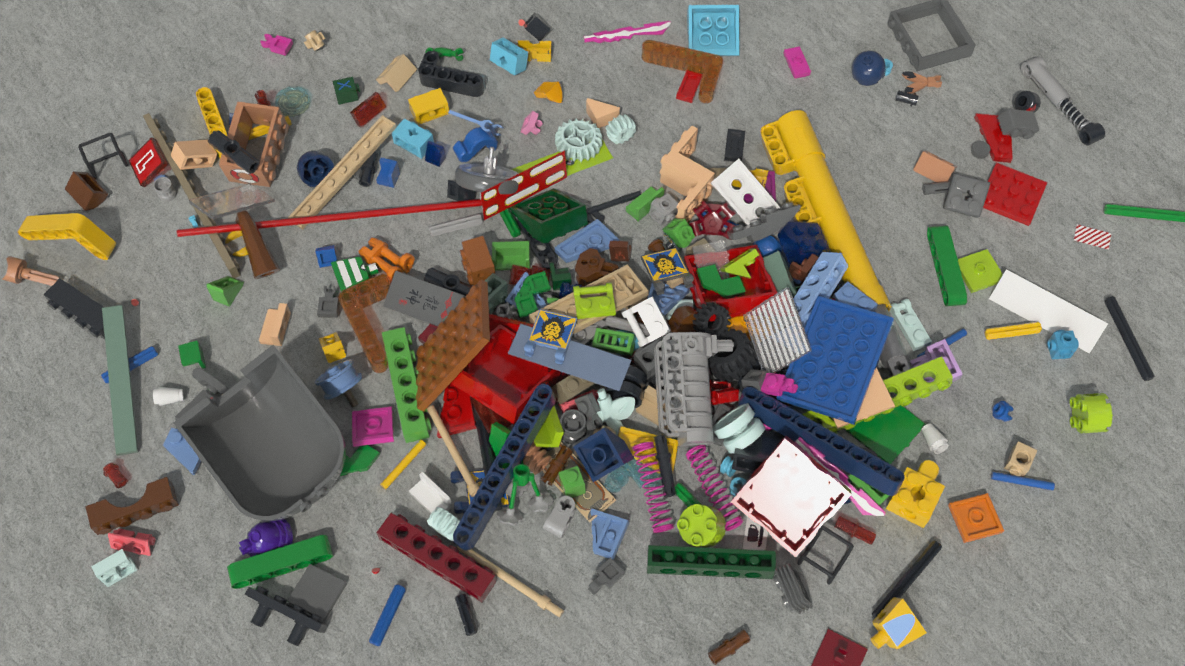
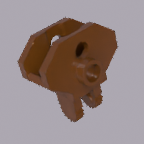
M589 248L579 255L575 265L576 281L580 287H585L620 268L616 264L605 262V258H601L597 249Z

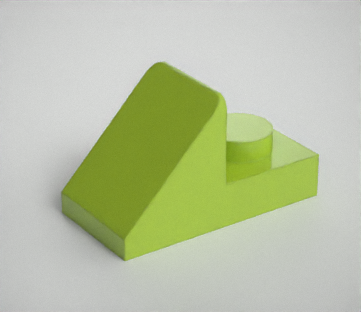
M749 249L719 269L724 273L751 278L745 266L754 263L759 253L756 249Z

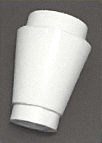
M168 387L153 389L154 404L163 406L183 401V389Z
M927 424L922 428L930 451L940 454L948 448V440L932 424Z

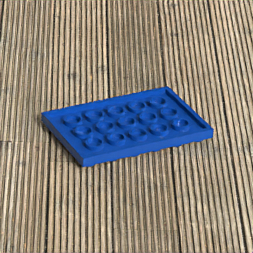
M818 296L804 328L811 351L808 352L803 336H801L806 354L803 355L798 343L797 347L801 357L798 358L795 350L796 360L793 361L792 358L785 375L787 378L794 379V384L798 385L796 393L783 391L782 396H777V400L855 425L894 323V318Z

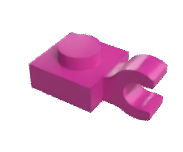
M767 373L761 391L767 395L782 396L783 391L796 393L798 385L794 384V379L787 378L785 375Z

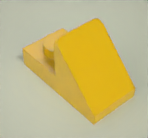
M337 332L319 338L328 363L346 357Z

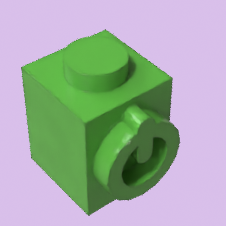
M674 218L662 229L675 247L685 248L695 238L692 228L685 219Z

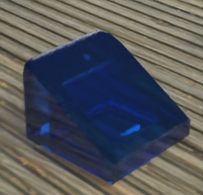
M428 141L425 161L440 167L446 159L445 149L441 145Z

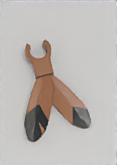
M910 71L902 73L905 79L915 82L904 90V92L910 94L926 86L939 88L942 85L940 75L926 78Z

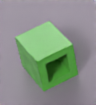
M578 466L558 472L559 481L565 496L573 498L586 493L585 483Z

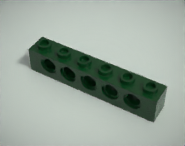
M648 545L647 574L773 579V576H775L776 551Z

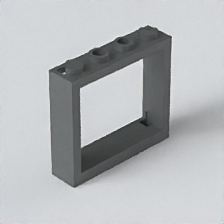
M931 0L891 11L888 26L894 32L896 40L900 42L903 52L907 54L911 65L914 66L916 71L972 56L976 44L948 0ZM938 13L958 47L922 57L902 23Z

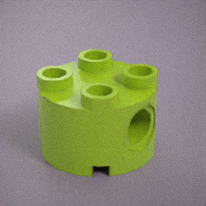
M1104 393L1077 394L1075 397H1070L1069 404L1072 408V416L1070 417L1071 428H1076L1080 434L1108 432L1107 427H1111L1113 415L1111 403H1106L1105 400L1109 399Z
M694 504L683 511L680 519L677 521V528L683 540L689 545L712 547L718 544L724 537L726 521L722 513L715 507Z

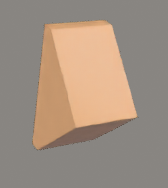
M589 98L586 100V112L593 124L596 123L597 128L609 125L608 122L612 121L613 117L617 118L620 115V107Z

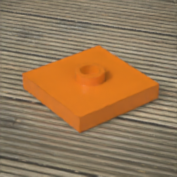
M988 493L949 503L948 507L964 543L1004 532V528Z

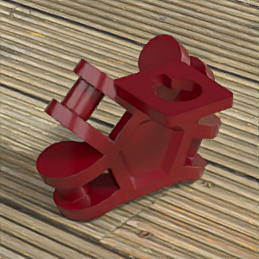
M702 200L699 207L692 209L700 219L688 223L695 237L703 234L722 236L729 239L727 232L733 230L732 227L735 225L726 221L736 212L734 210L731 211L727 202L723 205L707 204ZM706 210L708 213L702 217L701 214ZM721 211L726 215L724 219L719 214ZM700 223L703 228L702 231H700L698 224ZM724 225L727 226L725 233L721 232Z

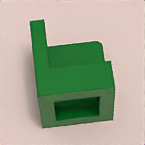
M198 340L178 345L183 367L199 363L202 369L206 368L203 349Z

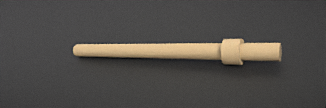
M434 405L429 406L427 410L468 486L467 490L470 496L474 497L480 486L472 478ZM485 500L482 501L481 505H486Z
M457 546L460 552L470 556L481 566L491 569L496 576L537 602V606L543 610L547 609L559 618L564 613V610L552 603L551 599L546 595H540L474 550L465 551Z

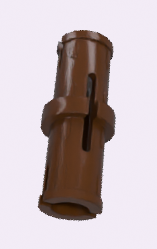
M561 446L556 457L551 459L549 468L541 478L545 484L548 481L547 485L552 486L558 476V472L565 469L564 465L573 453L570 448L565 450L567 446Z
M742 629L733 637L724 639L722 644L708 652V657L716 665L729 655L733 656L740 647L751 641L749 635Z

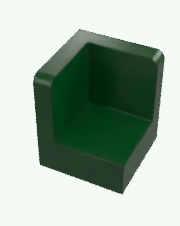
M550 263L553 291L571 289L572 283L569 269H554V263Z

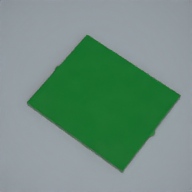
M900 405L895 407L890 413L878 414L874 419L868 422L861 421L856 423L855 427L846 431L865 447L873 450L881 460L891 464L906 447L910 446L912 440L922 431L926 424Z

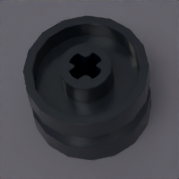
M629 366L620 391L602 385L601 389H605L606 394H610L612 401L620 397H634V408H638L642 405L643 390L646 386L647 376L640 369Z

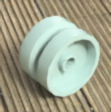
M743 404L733 409L713 427V431L719 439L725 438L723 445L729 453H734L735 448L744 449L760 437L765 430V426L760 419L753 418L755 413L749 404Z

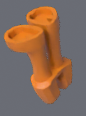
M371 237L368 241L372 250L363 246L358 251L368 265L375 263L387 274V279L392 282L395 271L409 273L415 261V257L412 254L405 253L400 257L389 249L388 243ZM383 257L387 258V259L390 260L392 263H394L396 266L390 265L389 263H387L386 261H384L382 258H383Z

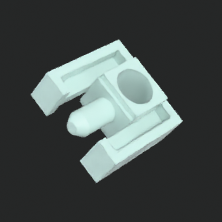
M123 549L91 566L96 577L107 587L138 570L131 557L128 558Z

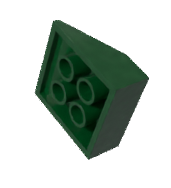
M554 188L510 207V210L530 235L542 243H548L557 237L565 236L571 231L579 230L581 227L588 225L586 205Z

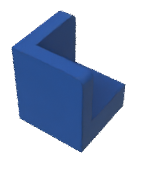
M380 158L381 170L376 179L377 184L394 188L400 175L398 162Z

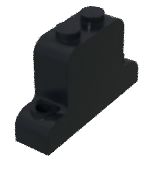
M764 430L752 446H747L744 449L735 448L732 469L753 474L785 436L778 432Z

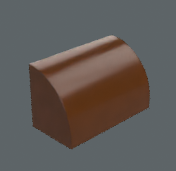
M73 171L65 187V190L84 211L98 207L108 195L88 172Z

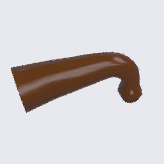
M240 209L237 211L235 222L236 224L239 223L254 279H261L279 272L280 268L252 216L247 210Z

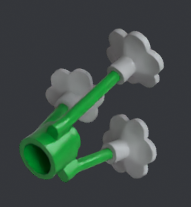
M516 465L513 469V479L505 491L507 495L511 496L510 505L497 512V518L500 519L502 524L515 526L523 520V516L515 509L514 503L515 497H521L523 492L528 489L527 483L529 481L535 492L533 498L528 502L533 512H545L554 503L550 493L539 492L535 482V475L530 473L527 465Z

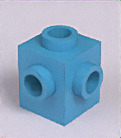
M1058 330L1052 334L1047 342L1051 359H1068L1073 356L1079 347L1078 339L1075 338L1073 331Z

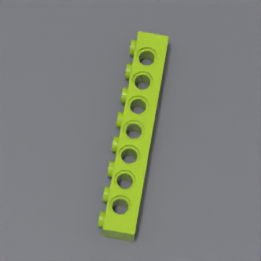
M941 356L883 380L889 393L897 394L892 400L895 407H898L900 405L907 406L917 398H926L934 391L948 389L952 384L953 376ZM926 377H932L934 381L926 382L924 379ZM907 385H914L916 388L907 390L905 387ZM894 408L888 409V410L883 411V412H880V413H878V414H881V413H883V414L890 413L891 411L894 410ZM808 411L802 415L816 423L822 424L823 427L837 434V431L844 428L846 430L856 426V423L861 421L868 422L878 414L856 421L855 425L848 424L837 428L835 422L829 416L813 411Z

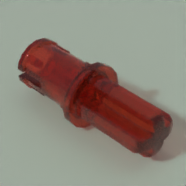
M839 516L834 528L851 535V538L854 536L870 545L874 543L876 538L875 533L859 526V523L855 524L842 516Z

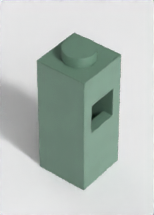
M780 251L764 257L765 269L773 281L781 302L784 301L782 293L789 300L786 292L788 289L791 297H794L797 291L786 260Z

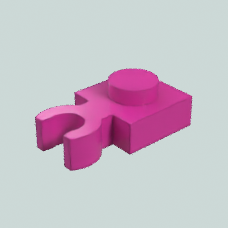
M265 34L264 37L267 41H260L263 48H270L271 52L284 56L287 55L293 45L292 39L279 35L272 38L270 34Z

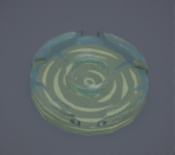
M290 86L278 92L275 97V105L280 108L284 116L294 117L306 112L310 105V98L305 89L298 86L291 88Z

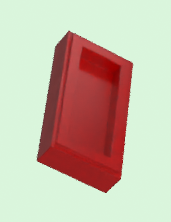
M686 70L676 94V99L693 103L703 74Z

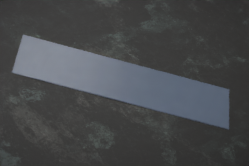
M520 324L508 354L620 391L631 360L570 340L563 364L555 363L556 349L535 345L533 356L528 357L525 356L524 347L533 328Z

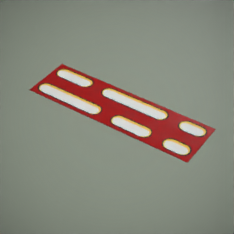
M565 150L505 180H514L518 183V189L515 193L500 194L498 189L503 182L481 192L484 221L567 178Z

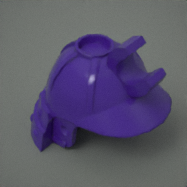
M285 519L257 523L247 533V539L239 542L241 546L239 550L242 555L248 553L250 557L291 545L293 543V533L290 524Z

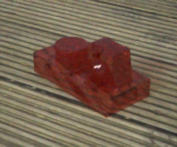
M375 92L354 108L350 114L357 126L363 127L385 109L386 105L380 94Z

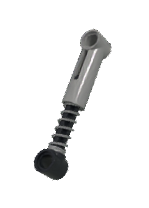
M1038 56L1022 63L1021 72L1024 77L1031 78L1056 108H1063L1062 112L1066 113V116L1070 117V121H1074V125L1078 126L1077 129L1080 131L1079 138L1084 145H1091L1105 137L1104 127L1100 123L1087 121L1088 118H1084V113H1080V109H1077L1076 105L1072 104L1070 94L1046 69L1043 58Z

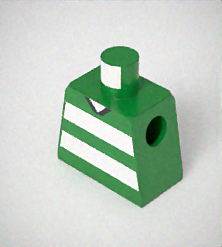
M361 257L331 262L344 300L370 288L369 276L379 273L375 263L364 266Z

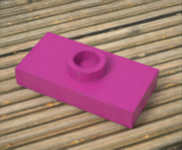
M800 46L784 49L783 54L794 79L810 76L811 70Z

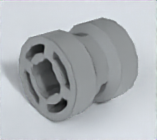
M160 177L154 181L153 188L161 201L169 202L176 197V190L169 178Z

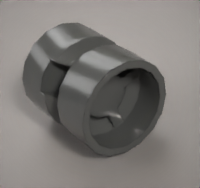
M572 409L564 412L560 418L564 432L562 439L568 444H574L586 435V419L583 413L578 410Z

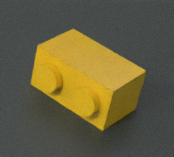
M441 88L408 99L410 111L417 125L449 114L448 102Z

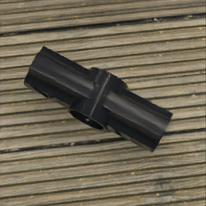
M219 130L213 131L210 134L208 143L225 155L229 162L237 164L249 174L254 173L258 169L259 160L243 149L237 141L231 140Z
M433 267L427 270L424 277L426 282L464 296L469 293L472 287L460 281L458 276L454 274L447 275Z

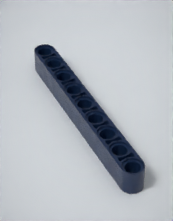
M541 384L534 390L453 533V540L462 550H471L476 545L513 479L514 467L522 463L555 404V395L549 385ZM549 394L547 398L541 399L542 395ZM534 411H539L538 415L531 416ZM530 428L527 433H521L523 429ZM514 446H520L518 450L511 451ZM510 463L508 468L501 469L503 464ZM500 481L498 486L491 487L493 482ZM484 499H490L488 504L481 505ZM474 517H479L475 524H471V520ZM464 535H469L467 541L461 542V538Z
M745 387L743 389L738 407L743 404H749L755 413L753 418H759L763 424L789 437L794 442L801 437L807 444L813 445L822 452L827 461L889 496H894L899 492L905 478L901 470L753 387Z

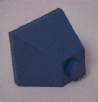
M606 427L573 446L593 482L635 459L625 441Z

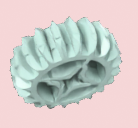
M576 118L575 121L569 119L568 123L563 122L562 127L559 126L558 132L555 134V145L558 152L565 150L567 160L572 158L574 162L576 159L582 162L583 159L588 161L590 157L594 158L595 153H599L602 146L600 128H597L596 123L591 124L590 120L585 122L584 118L581 121H578Z

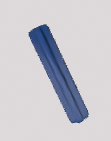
M150 346L129 358L130 371L156 357L158 353L155 348ZM107 370L101 374L105 383H109Z
M394 585L369 639L371 644L375 646L381 645L406 591L403 586Z

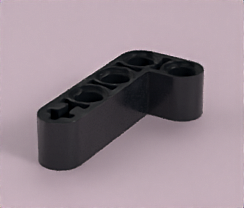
M428 51L424 54L418 68L420 82L423 86L434 89L441 88L444 91L472 97L483 95V78L480 75L441 67L439 55L435 51Z

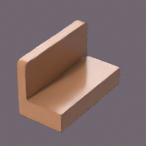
M925 150L922 152L913 170L938 183L948 182L958 166Z

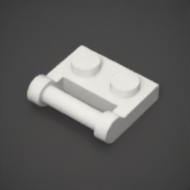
M653 296L622 312L623 317L627 318L638 339L639 347L671 331ZM637 311L650 333V336L646 338L633 315Z

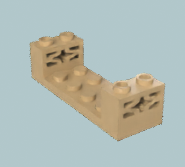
M628 264L585 286H600L612 282L616 312L623 308L628 310L648 298L647 288ZM573 293L541 309L577 318ZM597 293L580 295V298L607 296V294ZM539 310L529 315L530 324L535 323ZM608 316L577 319L573 334Z

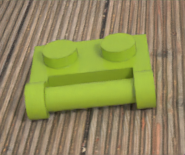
M612 282L600 286L580 288L579 286H573L577 319L616 315ZM597 293L607 294V296L580 298V295Z

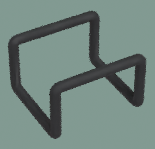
M107 133L78 145L83 161L94 179H97L93 164L119 155L124 166L128 167L124 153L119 149L113 133ZM111 137L116 152L88 162L82 147Z
M821 525L804 553L800 556L797 564L801 565L805 560L828 575L827 584L830 585L849 557L854 546L832 530ZM822 530L849 546L833 573L806 557L821 535Z

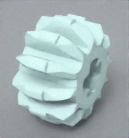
M626 114L623 116L619 115L617 118L613 117V120L609 121V125L605 127L608 138L615 144H623L624 141H628L629 138L633 137V134L636 132L634 121Z
M437 507L430 514L427 522L439 534L448 540L454 541L453 533L460 520L447 510Z

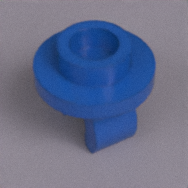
M1000 401L993 407V417L1004 422L1010 421L1013 418L1008 415V412L1013 411L1014 408L1006 401Z

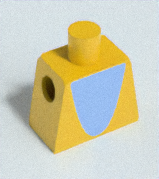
M894 597L873 620L872 623L878 633L871 637L870 640L877 649H880L885 644L890 648L899 649L925 635L927 632L904 599Z

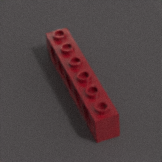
M390 513L376 532L379 540L481 603L484 602L496 584L495 573L486 566L483 568L478 566L473 558L460 555L458 549L451 545L447 547L442 544V540L437 536L427 535L422 527L417 524L414 526L409 524L408 520L401 514L396 516ZM401 532H408L406 537H398ZM419 542L425 543L422 548H416L415 546ZM437 552L443 554L439 559L432 558ZM453 563L460 564L459 568L455 570L450 569V566ZM472 573L478 575L475 580L470 581L467 579L468 575Z

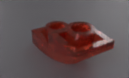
M512 265L509 284L516 285L525 272L530 276L544 271L549 282L550 269L532 265L531 269Z

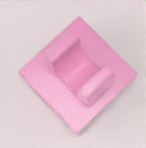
M532 111L524 119L520 132L527 135L531 131L537 135L540 132V129L537 127L543 124L542 121L537 120L539 114Z

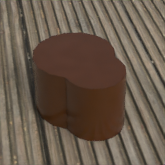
M687 305L676 309L671 319L667 322L671 329L668 333L696 332L697 330L693 327L695 326L693 320H696V318L693 316L698 314V312L693 307Z

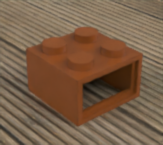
M483 236L463 241V249L460 250L461 262L464 271L466 270L469 285L474 286L480 280L485 281L492 273L495 274L494 264Z

